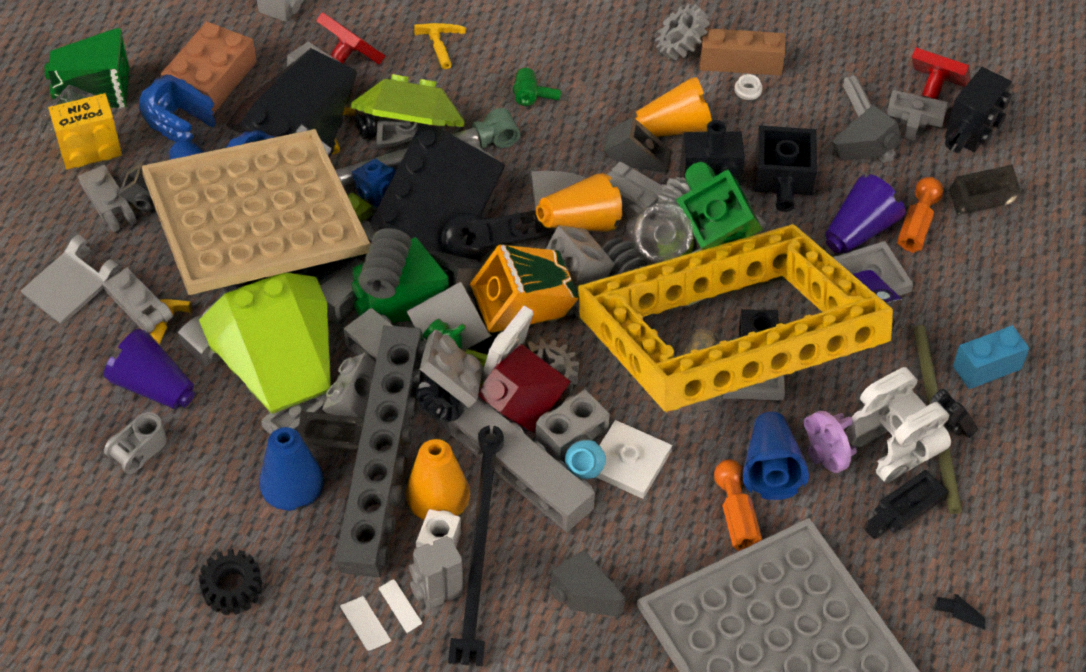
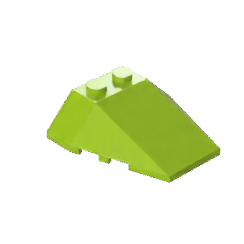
M392 74L391 79H383L351 104V108L359 111L364 110L365 113L375 116L437 126H445L447 124V126L464 127L465 125L464 118L442 88L436 87L437 82L420 79L419 84L408 82L409 77Z
M287 272L268 277L223 294L199 319L210 349L223 359L228 368L246 384L250 392L271 414L326 394L331 387L328 307L316 277Z

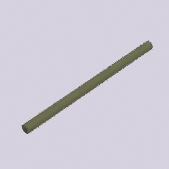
M917 325L913 330L927 402L930 405L931 398L938 392L926 327L924 325ZM949 447L938 454L944 488L948 491L946 500L949 513L959 514L962 512Z

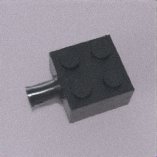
M984 67L979 69L954 100L945 134V145L950 151L955 144H958L953 150L955 153L960 152L963 147L975 153L981 144L987 145L993 134V129H999L1006 118V113L1003 111L1012 98V94L1009 93L1012 84L1011 80Z
M712 120L707 125V132H683L680 178H685V173L692 164L704 162L712 168L716 176L729 169L741 187L745 161L742 131L726 132V124L724 122Z
M759 125L755 148V191L776 193L777 210L789 212L795 206L794 194L813 195L817 175V129Z

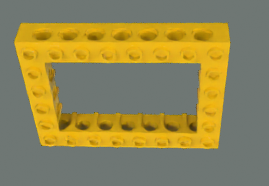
M794 224L578 286L580 318L665 412L678 410L687 405L706 401L725 393L735 392L744 387L763 383L782 375L792 374L795 371L820 365L824 362L845 357L868 348H874L877 345L891 341L893 309ZM783 276L822 311V313L812 316L810 314L805 315L802 319L786 324H776V327L757 333L753 331L748 333L747 336L734 340L720 341L719 344L708 348L694 349L688 354L675 358L672 346L670 344L666 345L658 337V332L655 329H651L643 321V317L651 314H659L668 309L686 306L695 301L713 298L722 293L740 290L743 287L759 282H767Z

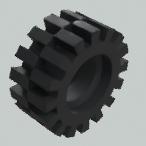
M227 549L228 555L223 556L222 551L216 553V560L211 556L207 559L208 566L202 565L200 569L202 575H199V582L205 603L208 606L211 605L213 611L218 612L221 608L224 615H229V610L233 609L236 615L240 614L239 608L242 606L246 611L251 608L250 601L255 604L259 600L258 594H262L263 582L259 565L254 561V557L250 554L246 557L245 551L239 550L238 554L235 555L233 549ZM228 574H239L244 578L243 584L234 590H222L218 586L220 579Z

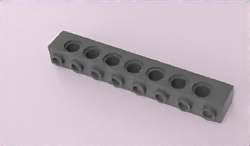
M383 325L335 560L341 573L381 577L382 566L388 565L390 550L389 546L386 545L388 535H393L395 530V516L392 514L394 505H399L401 498V486L398 485L399 477L406 472L407 457L404 455L405 446L410 445L412 441V426L409 425L411 416H416L418 409V400L415 397L416 389L423 382V372L420 370V365L427 341H424L421 328ZM408 360L405 364L397 365L399 361ZM396 388H402L398 393H390ZM389 417H397L392 422H384ZM385 445L392 446L387 451H379V449ZM378 475H386L381 481H373ZM371 505H380V507L376 511H367V509ZM366 535H375L369 542H360Z

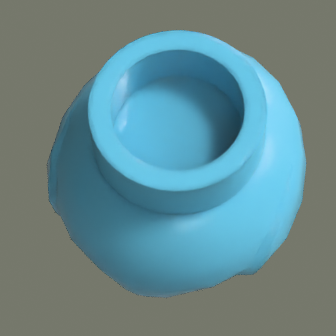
M581 440L569 447L565 455V464L576 477L593 479L599 476L604 469L606 455L601 446L595 441Z

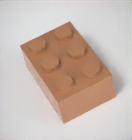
M206 21L160 75L162 77L167 74L185 80L202 94L209 96L214 103V107L211 110L214 114L257 62L254 41L252 38Z

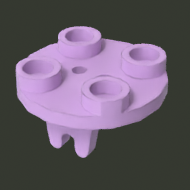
M817 411L804 418V427L811 445L808 448V453L815 464L822 463L825 468L833 473H839L849 467L851 456L856 454L857 451L856 446L849 445L848 438L843 429L852 425L851 417L844 418L843 413L832 416L827 411Z

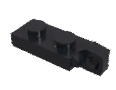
M924 470L879 501L878 506L873 510L875 516L868 520V526L865 531L873 539L881 536L888 529L895 533L946 499L948 491L927 470Z

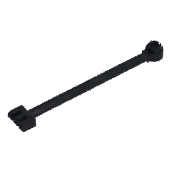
M490 425L483 427L478 433V444L483 451L462 639L451 638L448 664H456L457 651H463L462 665H469L471 652L477 653L475 657L476 666L483 667L485 641L475 640L495 458L496 453L504 446L503 432L497 426H493V433L496 435V438L493 440L485 438L487 434H490Z

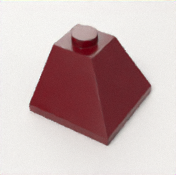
M521 344L492 370L479 388L478 396L501 414L535 433L538 419L544 413L552 410L572 381L525 345Z

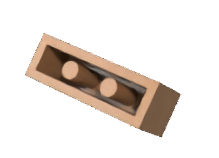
M704 28L708 32L702 36L700 70L782 76L785 58V33Z

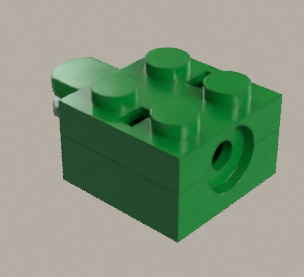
M704 162L692 164L687 169L685 179L691 191L677 198L676 201L702 250L750 237L763 230L742 188L729 169L717 176L712 168Z

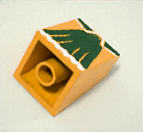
M498 245L470 283L488 332L505 330L523 306L533 311L530 324L565 317L579 299L559 250Z

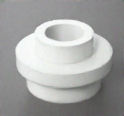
M746 74L741 76L735 83L734 90L738 97L745 100H754L762 94V84L755 75Z

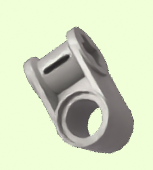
M152 412L138 415L122 431L108 440L104 447V454L108 458H114L118 461L126 474L135 473L147 460L166 445L167 436L160 417Z

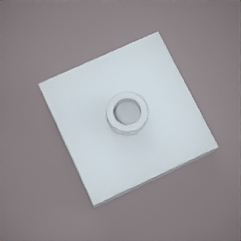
M523 306L506 329L500 332L489 349L481 381L484 382L501 361L519 345L524 344L533 317V311L528 307Z
M615 420L599 445L605 452L606 464L600 475L596 478L644 499L672 452V445Z

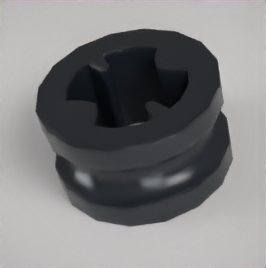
M365 113L364 116L360 114L355 115L356 126L362 139H366L369 134L372 136L377 135L376 123L371 114Z

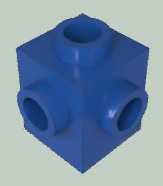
M375 158L352 171L360 198L378 208L396 170Z

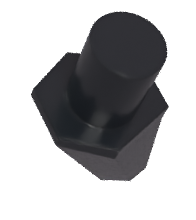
M954 594L953 599L936 597L935 610L951 612V618H956L985 630V617L958 594Z

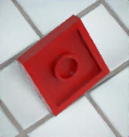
M322 12L316 20L338 36L339 42L330 56L342 64L345 63L353 50L355 52L358 50L377 64H380L385 58L384 54Z
M915 47L911 57L914 70L929 75L921 96L937 100L945 81L962 87L969 83V65Z

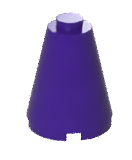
M865 174L861 175L825 232L827 246L835 253H848L899 221L906 213L902 200L899 203L896 202L893 197L896 193L895 190L881 178L869 174L867 177H865Z
M140 328L131 332L119 344L118 348L122 351L117 359L111 356L104 370V378L114 385L176 410L180 406L183 408L188 406L195 395V392L192 391L194 384L149 332Z

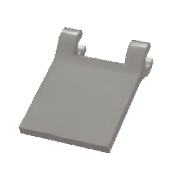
M79 234L72 238L61 256L21 290L24 296L60 325L69 320L104 289L103 282L120 272L117 270L119 265L111 259L103 264L99 273L82 259L91 253V249L86 246L87 240Z

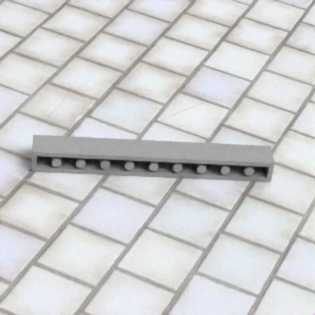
M370 308L344 328L346 347L357 356L366 353L376 361L383 325L393 326L392 322L387 316L379 315ZM408 360L399 361L397 365L405 364ZM423 373V382H425L429 376ZM479 396L477 401L469 408L464 405V412L455 421H442L434 418L418 402V408L481 461L483 451L478 444V433L483 427L490 425V434H487L485 438L493 440L496 438V435L493 433V426L499 427L504 435V446L496 453L494 472L565 532L571 530L594 509L595 492L587 481L578 479L569 471L564 462L555 460L547 453L541 443L538 441L533 442L524 434L518 424L510 423L500 412L487 404Z

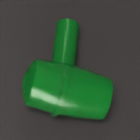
M530 68L519 69L513 85L515 101L521 106L534 104L537 97L558 101L560 99V89L537 86L535 72Z

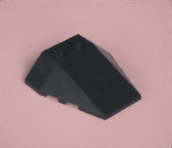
M310 48L243 101L226 126L240 134H243L244 131L261 130L274 137L316 129L330 158L336 145L335 137L338 128H341L343 122L342 114L345 105L349 102L357 71Z

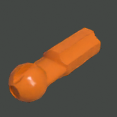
M925 177L916 184L915 196L918 199V203L909 206L898 236L897 244L903 250L914 253L915 251H921L934 216V211L930 206L938 203L943 195V185L934 177Z
M727 459L717 465L714 470V480L717 485L726 490L727 498L722 507L732 546L737 551H741L761 541L762 536L752 499L747 494L742 493L741 486L744 483V468L739 462Z

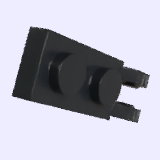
M945 389L938 390L931 398L930 403L938 402L950 416L945 424L955 434L959 435L963 432L970 438L978 430L964 406L956 402Z

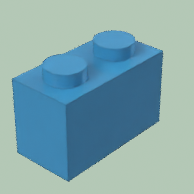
M1012 325L959 345L953 367L968 389L1021 370L1029 347Z

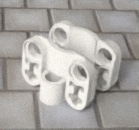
M906 367L900 368L877 380L863 391L860 400L865 406L852 416V425L845 431L851 445L859 447L868 444L888 431L890 432L892 437L887 440L888 455L877 461L879 465L876 469L877 475L885 484L890 483L924 461L947 450L951 445L950 435L943 426L950 415L938 402L928 406L922 402L912 390L918 380Z

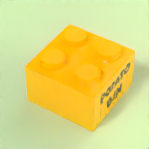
M106 93L48 107L66 170L122 156Z

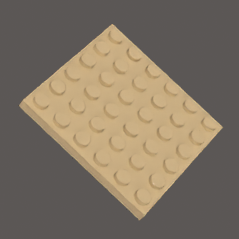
M316 129L142 166L144 180L188 295L363 255L369 252L370 242Z

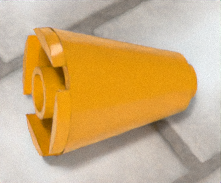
M697 77L689 78L636 111L637 117L635 118L656 137L683 135V132H707V125L712 121L708 104L705 103L703 97L704 92Z
M605 173L594 174L542 198L536 208V215L538 220L545 227L557 228L558 225L586 229L587 231H612L617 228V226H614L615 222L621 220L622 217L620 191L618 187H612L609 180H612L610 175Z
M432 439L422 444L405 489V497L410 510L414 515L425 520L429 509L449 511L455 516H459L468 506L470 498L469 483L450 445L439 439Z

